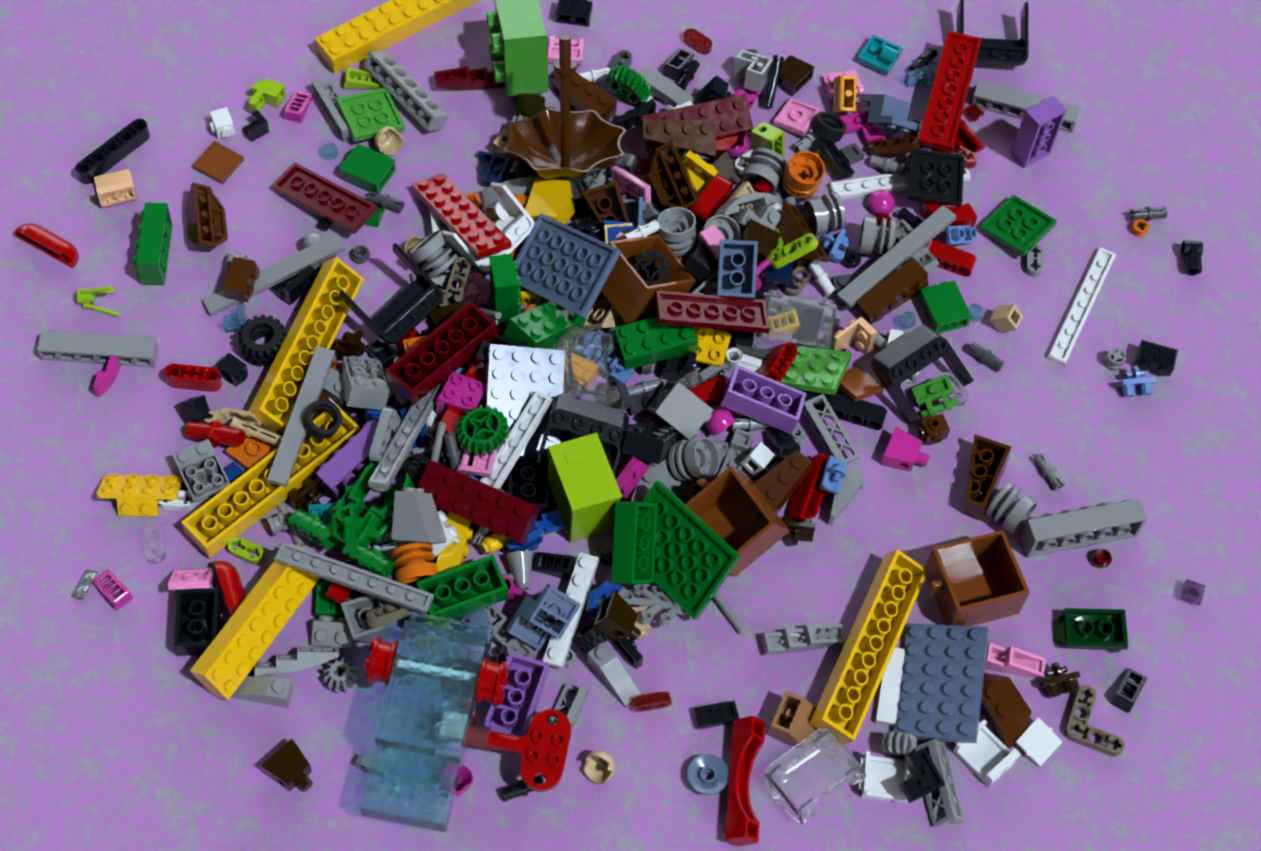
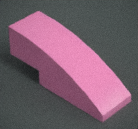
M990 642L988 643L985 668L1027 677L1043 678L1045 676L1046 658L1013 646L1004 648Z

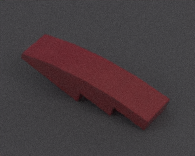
M469 66L434 72L437 88L482 90L505 87L504 82L495 83L493 71L488 72L487 67L469 70Z

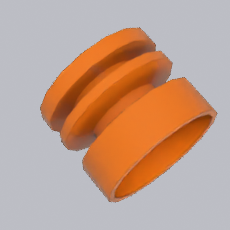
M809 151L795 153L790 158L782 178V184L786 192L798 199H807L813 196L824 177V162L818 155Z
M410 543L391 551L390 555L391 559L394 560V568L399 569L394 573L396 581L417 588V581L438 574L437 565L431 563L435 558L432 553L433 547L431 543Z

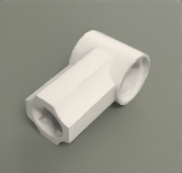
M730 348L725 357L729 371H733L737 364L758 373L762 364L761 359L742 354V351L738 348Z

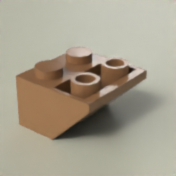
M786 690L768 735L807 751L816 727L810 724L816 708L806 698Z

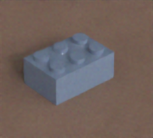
M720 239L716 296L755 299L758 241Z

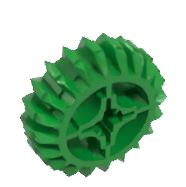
M624 65L613 67L605 79L606 85L612 91V94L632 105L640 106L650 96L651 86L645 80V77Z
M480 404L479 409L472 406L471 412L465 411L466 416L460 415V422H457L456 435L463 449L467 448L469 453L474 451L476 456L482 452L485 456L488 451L493 454V449L495 448L500 450V444L505 445V439L509 437L508 432L510 429L507 424L508 420L504 417L502 411L498 412L496 407L491 409L489 405L483 408ZM493 423H495L498 426L496 432L493 430ZM469 429L473 431L472 438L467 435Z

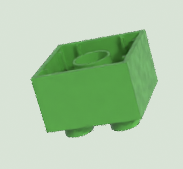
M495 0V11L486 13L488 31L492 33L491 40L488 41L490 61H498L493 62L495 83L504 82L507 96L549 92L547 34L539 1Z

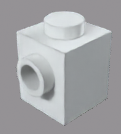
M227 107L210 112L212 122L209 124L212 133L216 132L218 139L235 134L234 124Z
M759 442L748 452L740 464L755 476L767 466L775 454L762 442Z

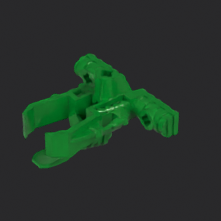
M373 462L365 467L360 477L352 485L345 488L346 492L341 500H338L335 506L330 508L332 524L330 522L326 524L315 514L303 512L301 509L295 510L288 518V522L291 523L295 532H300L302 536L313 542L316 541L318 545L325 546L324 548L330 550L336 544L343 548L342 553L345 555L349 554L346 561L355 563L356 567H361L363 570L388 578L394 568V562L388 560L377 549L369 548L368 545L372 541L380 542L382 536L389 529L388 527L393 523L395 491H403V487L415 488L410 476L406 473L404 484L398 483L394 485L377 506L374 507L372 505L368 509L364 505L363 500L371 489L368 486V481L379 463ZM348 497L350 503L343 506L345 499Z

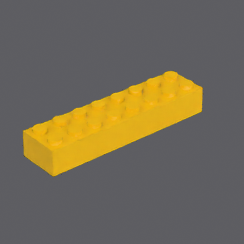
M274 560L194 664L190 672L213 696L229 700L319 581L320 577L280 564Z

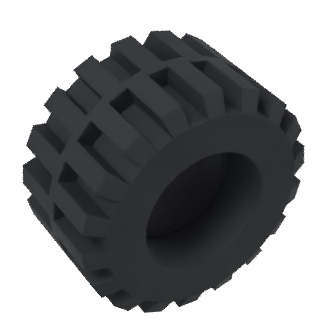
M256 315L253 316L252 320L247 319L246 324L241 325V330L238 332V341L241 353L246 361L249 360L252 365L257 363L259 367L262 365L267 367L270 363H273L287 335L284 325L277 318L273 319V316L270 315L268 317H265V315L257 317ZM263 337H268L272 339L271 341L265 344L254 343L256 340Z

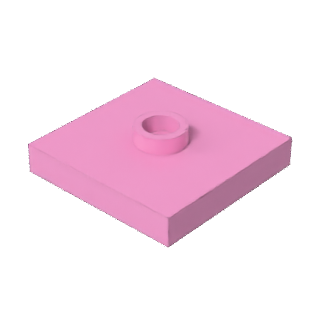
M790 98L773 120V125L805 136L811 128L817 113L821 112V109Z
M214 568L173 570L168 582V590L210 588L214 578Z

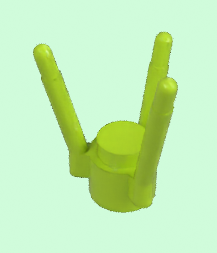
M111 286L78 289L77 302L83 304V308H90L117 317L120 316L117 312L91 304L95 302L96 294L115 293L116 289H112Z

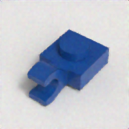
M557 509L541 514L543 520L535 522L532 531L541 526L546 530L547 534L565 529L566 524L562 510Z

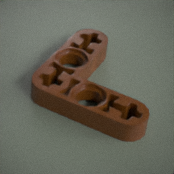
M919 119L912 120L911 122L918 123L917 130H909V133H905L902 138L871 141L868 144L869 153L871 155L908 153L912 148L919 149L921 144L918 138L923 121Z

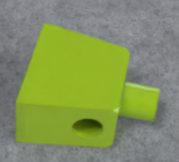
M762 122L756 128L753 127L752 131L746 133L751 137L752 149L767 148L777 152L782 157L785 155L784 131Z

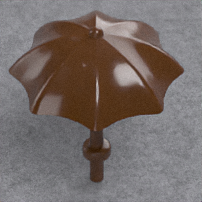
M567 34L560 35L559 59L554 62V72L560 75V110L544 108L533 117L508 124L511 136L508 144L504 147V151L515 161L533 168L543 178L581 180L591 172L611 166L624 155L620 142L626 129L604 120L595 110L570 111L571 75L576 72L577 63L571 59V36Z

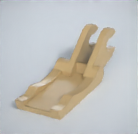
M232 408L210 411L208 414L213 417L211 419H204L208 424L212 421H217L224 425L228 422L231 424L232 419L236 416L246 422H254L257 426L261 427L260 420L252 412Z

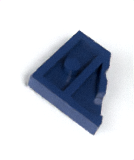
M478 151L483 185L491 186L492 182H503L511 163V157Z
M793 261L779 269H774L771 265L764 269L768 275L767 281H772L776 285L779 283L787 285L790 289L794 288Z

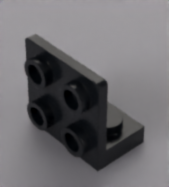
M309 265L298 274L270 287V289L292 305L313 285L316 279L315 268Z

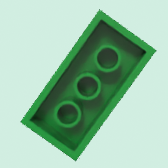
M145 203L144 210H141L140 214L142 225L138 227L140 239L136 241V251L138 253L137 256H134V267H137V277L140 278L142 285L165 286L173 223L167 203Z
M512 253L489 256L491 303L493 311H498L502 314V317L497 319L500 328L507 327L510 318L521 314V280L517 274V260L513 261Z
M548 301L510 318L504 336L516 341H525L528 347L551 349L579 336L587 319Z
M657 316L614 327L615 340L625 370L685 355L689 351H698V339L694 327L658 324Z
M616 501L614 509L615 525L613 529L614 544L612 548L611 582L626 584L654 582L658 503Z
M494 554L417 581L418 589L434 594L433 602L427 613L432 627L509 599L508 587Z

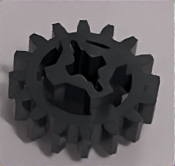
M646 249L645 255L643 252H640V258H634L637 263L631 264V266L635 268L640 277L639 271L645 274L646 278L643 281L647 286L663 284L662 280L666 282L669 280L666 275H671V271L667 270V268L671 267V264H666L669 258H663V252L658 255L657 249H654L652 253H650L649 249ZM650 257L649 262L646 264L640 263L643 259ZM657 259L661 261L663 267L658 265ZM653 261V268L656 269V271H654L650 275L649 270L646 269V267H649ZM662 275L659 280L653 281L654 276Z

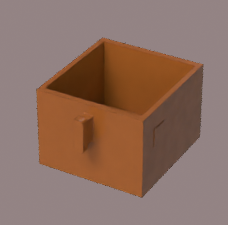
M659 234L609 241L608 243L622 252L601 291L624 319V323L641 321L657 316L654 297L656 290L688 293L696 282L695 278L683 268L684 259L682 257L677 258ZM646 249H649L650 253L657 249L658 255L663 252L662 257L669 258L666 264H671V267L667 268L668 271H671V275H666L669 280L667 282L662 280L663 284L647 286L631 266V264L637 263L634 258H640V252H643L645 255ZM650 257L643 259L641 262H649ZM657 259L658 265L663 267L661 261Z
M732 466L728 467L710 484L708 481L700 478L696 483L702 490L686 503L697 516L741 556L730 574L738 576L739 573L781 538L790 533V530L750 478Z
M1004 530L934 547L925 566L928 570L926 577L930 584L929 593L934 595L945 625L974 626L1019 614L1030 593Z

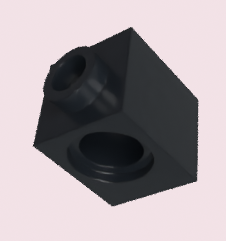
M228 353L216 365L220 376L235 387L239 383L244 382L248 376L246 364L231 353Z

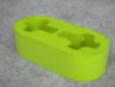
M234 537L229 541L228 549L232 556L252 565H258L264 560V551L259 545L241 537ZM239 544H241L242 549H234V545L238 546ZM258 552L259 556L252 558L251 553L255 554Z

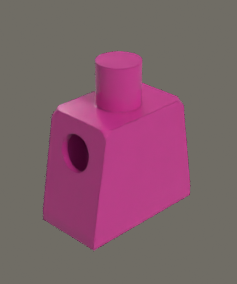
M895 427L883 455L881 465L910 472L915 462L926 466L930 456L919 452L923 443L921 440Z

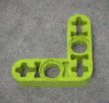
M775 227L774 231L780 233L777 227ZM808 233L784 246L781 235L775 244L777 247L768 256V259L771 261L770 265L774 269H779L816 249L819 242L812 233Z

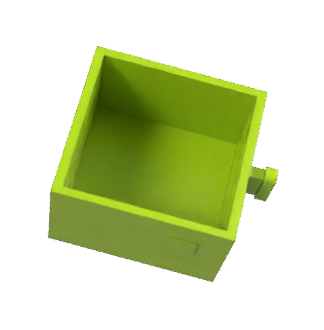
M594 433L548 446V485L557 508L562 510L566 524L565 529L570 543L613 530L615 525L614 509L616 501H620L622 494L598 434Z

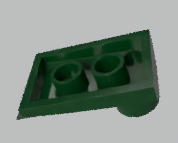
M1064 608L1062 614L1053 621L1054 643L1072 648L1108 649L1114 653L1127 650L1128 636L1125 609Z

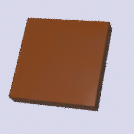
M214 141L193 164V169L223 184L244 161V157Z
M861 366L846 370L838 387L854 402L882 393L884 389Z

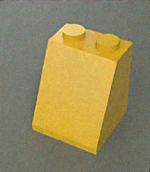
M535 179L525 208L534 220V224L540 213L565 225L575 213L570 179Z

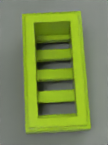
M346 67L343 88L380 89V82L369 71Z

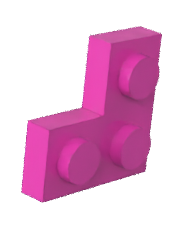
M869 110L839 117L847 127L844 134L861 131L866 144L874 140L884 139L881 129L875 128L874 124L867 122Z

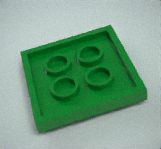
M1013 194L980 225V231L1024 257L1056 226L1057 220Z

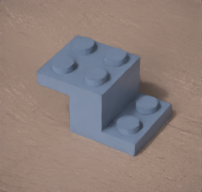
M860 94L859 101L865 102V106L870 107L867 122L874 124L875 128L884 129L886 127V131L896 132L898 130L903 133H909V130H917L918 123L906 120L909 102L882 94Z
M546 584L537 601L526 595L505 631L540 651L549 634L561 639L581 604L551 585Z

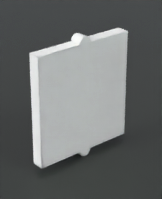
M1038 717L1015 743L1025 752L1026 757L1029 756L1040 767L1062 741L1054 734L1052 728H1049Z

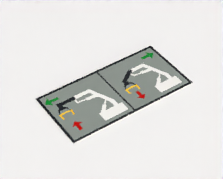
M86 570L71 597L83 599L98 572Z

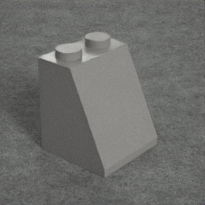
M668 379L646 408L688 440L694 439L699 434V428L703 423H707L710 420L713 411L710 406L680 382Z
M403 487V491H395L391 540L446 543V536L432 493H424V489L407 487Z

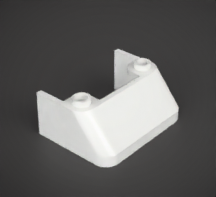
M495 182L490 184L500 196L494 207L495 214L499 218L495 225L511 240L512 248L478 259L456 233L445 230L441 232L461 256L468 258L471 264L483 272H490L489 256L510 254L530 234L534 226L532 217L507 186Z

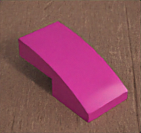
M110 355L106 371L97 372L93 385L96 397H101L114 383L121 368L118 356Z

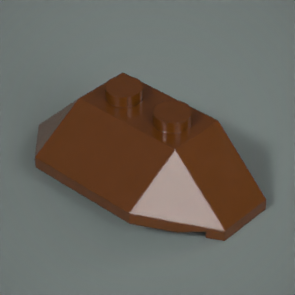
M673 140L657 147L648 174L661 205L669 208L682 207L688 209L700 203L697 190Z
M193 182L185 207L188 240L199 245L215 248L228 239L225 209L218 198L212 193L213 190L210 186Z
M784 203L779 225V232L783 237V242L789 244L808 233H812L815 236L795 205ZM820 242L816 249L798 258L806 261H829Z
M984 673L980 711L998 739L1010 749L1017 745L1015 741L1027 729L1032 711L1010 677Z

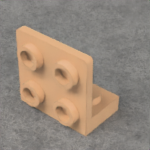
M129 169L94 177L101 207L138 199Z
M861 316L856 321L852 320L847 325V328L843 331L839 330L833 336L834 340L831 350L840 351L855 343V346L867 355L872 351L877 331Z

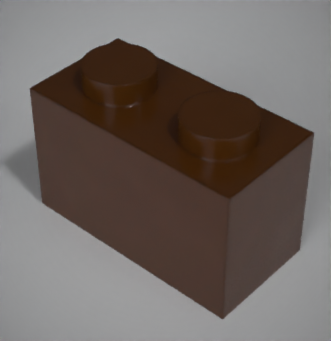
M233 257L222 287L226 298L248 302L249 297L254 292V283L260 275V270L255 261Z

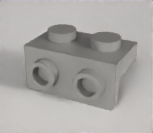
M330 368L322 391L343 404L345 402L343 375L338 370Z
M319 615V618L313 620L311 645L353 648L354 640L345 617H339V620L331 619V616Z

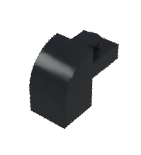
M689 351L684 358L677 356L663 360L659 377L666 380L672 379L680 383L692 381L697 366V361H695L697 353Z

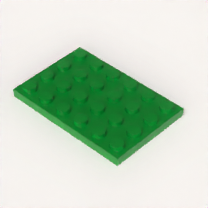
M655 481L642 502L658 503L654 582L690 617L698 619L741 556L661 481Z

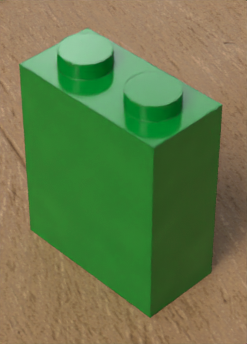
M358 143L354 149L349 151L346 160L342 161L339 165L341 180L368 192L373 191L379 194L396 171L395 159Z
M955 280L945 281L935 286H926L920 290L918 301L931 329L940 334L969 325L972 316Z

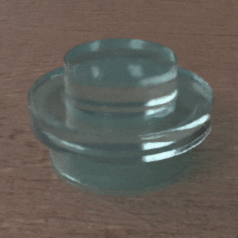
M331 142L325 143L320 151L321 156L328 160L336 158L339 153L338 147Z
M979 304L968 306L972 316L971 321H980L984 316L982 306Z
M907 311L901 316L899 323L902 328L906 330L916 324L915 313Z

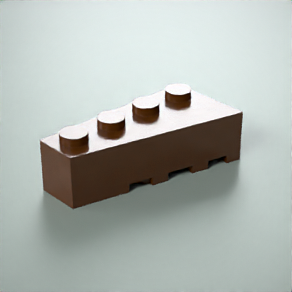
M554 72L552 73V88L560 96V75ZM577 72L571 75V109L573 111L595 110L604 120L609 121L616 114L617 100Z
M642 120L641 141L661 146L673 140L678 151L688 152L690 150L700 156L713 159L716 156L715 120Z
M617 181L582 191V196L603 230L604 220L629 222Z
M912 258L856 301L857 310L870 324L880 321L885 315L918 295L921 289L928 286V272Z
M976 434L974 435L965 514L984 519L1009 461L1011 446Z
M795 450L754 483L776 513L780 511L813 468L812 461Z

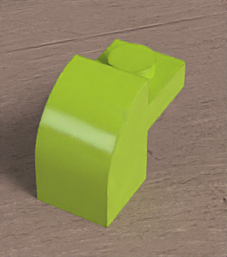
M261 80L251 87L252 96L248 101L250 114L256 110L260 112L265 104L278 108L286 97L284 84L273 80Z

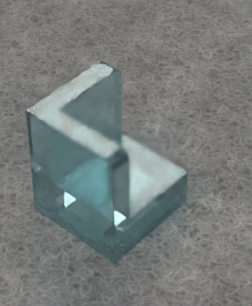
M237 305V314L224 315L223 325L225 333L237 332L241 330L242 324H246L247 314L245 305Z

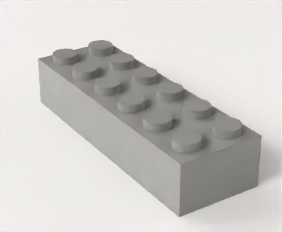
M1128 498L1122 502H1108L1098 507L1088 506L1082 510L1072 509L1062 514L1052 513L1046 517H1032L1027 521L1020 540L1026 557H1036L1137 537L1147 521V517L1140 499L1132 500Z

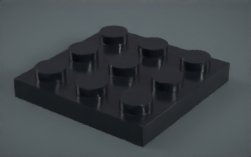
M912 148L910 151L907 200L961 207L965 156Z

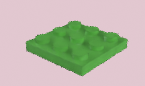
M386 88L336 98V104L354 142L374 138L377 132L386 126L393 127L398 132L405 131V125Z
M797 345V355L780 383L797 390L835 395L851 360V352Z

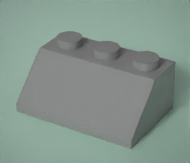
M667 457L659 465L645 460V463L650 468L636 485L631 502H642L655 481H661L677 495L681 481L673 475L669 465V458Z

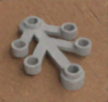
M634 584L632 592L627 589H621L618 593L629 605L651 607L647 611H643L639 617L643 624H650L653 616L663 608L670 609L667 613H662L658 619V623L664 627L669 626L672 618L677 614H687L658 585H654L651 591H649L643 584ZM634 595H637V596L643 595V596H645L646 598L634 597Z

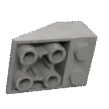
M343 356V389L346 406L382 410L386 407L390 390L381 362L373 358L362 359L356 356Z
M209 439L172 454L175 466L194 502L220 492L230 485Z

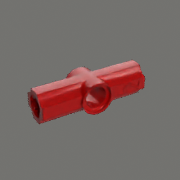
M192 421L187 423L185 427V435L188 439L200 441L209 439L213 447H218L220 444L239 447L243 445L245 440L243 429L226 427L217 421H212L210 424Z

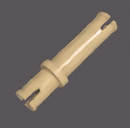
M236 416L230 424V428L243 429L247 437L252 436L277 447L280 446L283 438L281 435L256 426L254 422L249 423Z

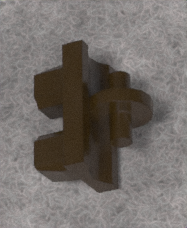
M358 330L355 333L347 331L343 334L342 341L338 339L333 341L331 350H335V353H337V360L342 361L343 356L349 357L354 355L360 357L364 354L365 344L361 342L363 331Z
M308 476L302 482L304 489L298 491L296 488H293L288 492V497L293 504L294 510H303L305 507L308 508L309 504H321L319 499L323 497L322 493L325 492L321 484L322 480L318 477L313 479Z
M783 516L782 521L790 530V533L783 537L784 539H793V545L796 546L798 540L813 542L815 524L812 523L810 518L797 522L793 521L791 516Z
M1057 662L1052 663L1051 670L1046 671L1048 677H1054L1039 683L1040 688L1046 690L1049 698L1062 694L1059 688L1060 684H1064L1067 693L1076 692L1079 690L1077 679L1081 677L1079 671L1063 675L1062 673L1068 671L1067 667H1060Z

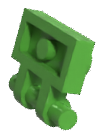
M947 374L912 388L918 406L927 405L928 409L921 411L923 418L929 415L936 416V413L946 409L947 411L951 410L953 406L959 404L957 397L950 400L948 398V395L955 392ZM940 398L943 399V403L933 406V401Z

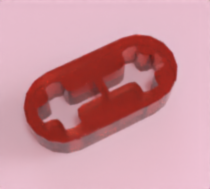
M695 29L685 30L683 41L686 45L703 55L711 52L712 41Z
M664 691L637 696L632 699L635 712H644L668 707L672 704L670 692Z

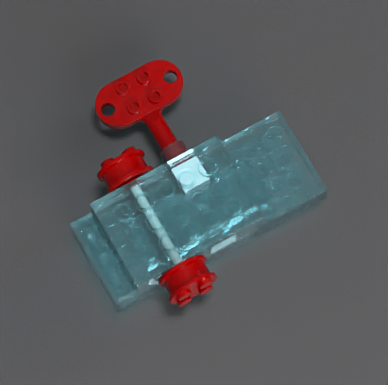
M411 612L409 621L405 620L400 641L395 640L393 643L382 641L381 637L371 640L369 648L371 652L370 659L367 658L364 665L366 679L368 683L373 681L384 682L388 687L374 736L376 748L360 805L362 816L446 832L466 748L487 751L488 748L520 754L522 757L521 778L524 784L534 791L546 792L554 789L560 783L571 739V724L562 712L557 710L539 712L533 717L528 733L523 737L491 731V727L472 724L476 705L480 704L481 701L493 703L494 707H497L498 704L502 705L505 695L504 685L507 686L509 665H506V661H502L500 664L490 662L488 659L493 639V627ZM549 717H556L558 723L550 725L547 723V719ZM536 776H543L546 781L542 785H537L533 780Z

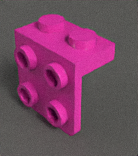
M452 371L449 379L445 380L441 393L435 399V405H437L436 413L444 415L448 406L471 412L472 406L477 408L486 391V384Z
M621 453L615 479L622 496L627 498L650 467L640 458Z

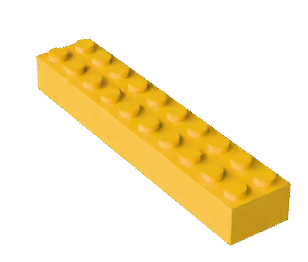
M390 0L315 37L316 51L333 73L336 74L346 69V67L348 68L367 58L370 51H381L480 0Z
M338 257L323 263L248 410L260 420L262 425L273 433L281 434L285 432L316 346L330 349L350 309L340 299L339 292L343 290L354 301L364 281L362 276Z
M336 403L335 405L342 414L340 428L332 437L327 439H317L309 435L308 432L306 433L287 487L267 482L278 448H276L181 522L184 532L209 558L227 546L232 538L241 535L277 507L280 502L287 499L290 490L293 488L300 489L305 478L308 476L314 478L319 467L327 463L337 450L342 449L352 436L357 435L361 431V428ZM325 411L315 418L313 423L317 427L327 430L332 427L333 419Z
M898 549L884 555L810 721V724L842 745L855 741L928 573L926 568Z

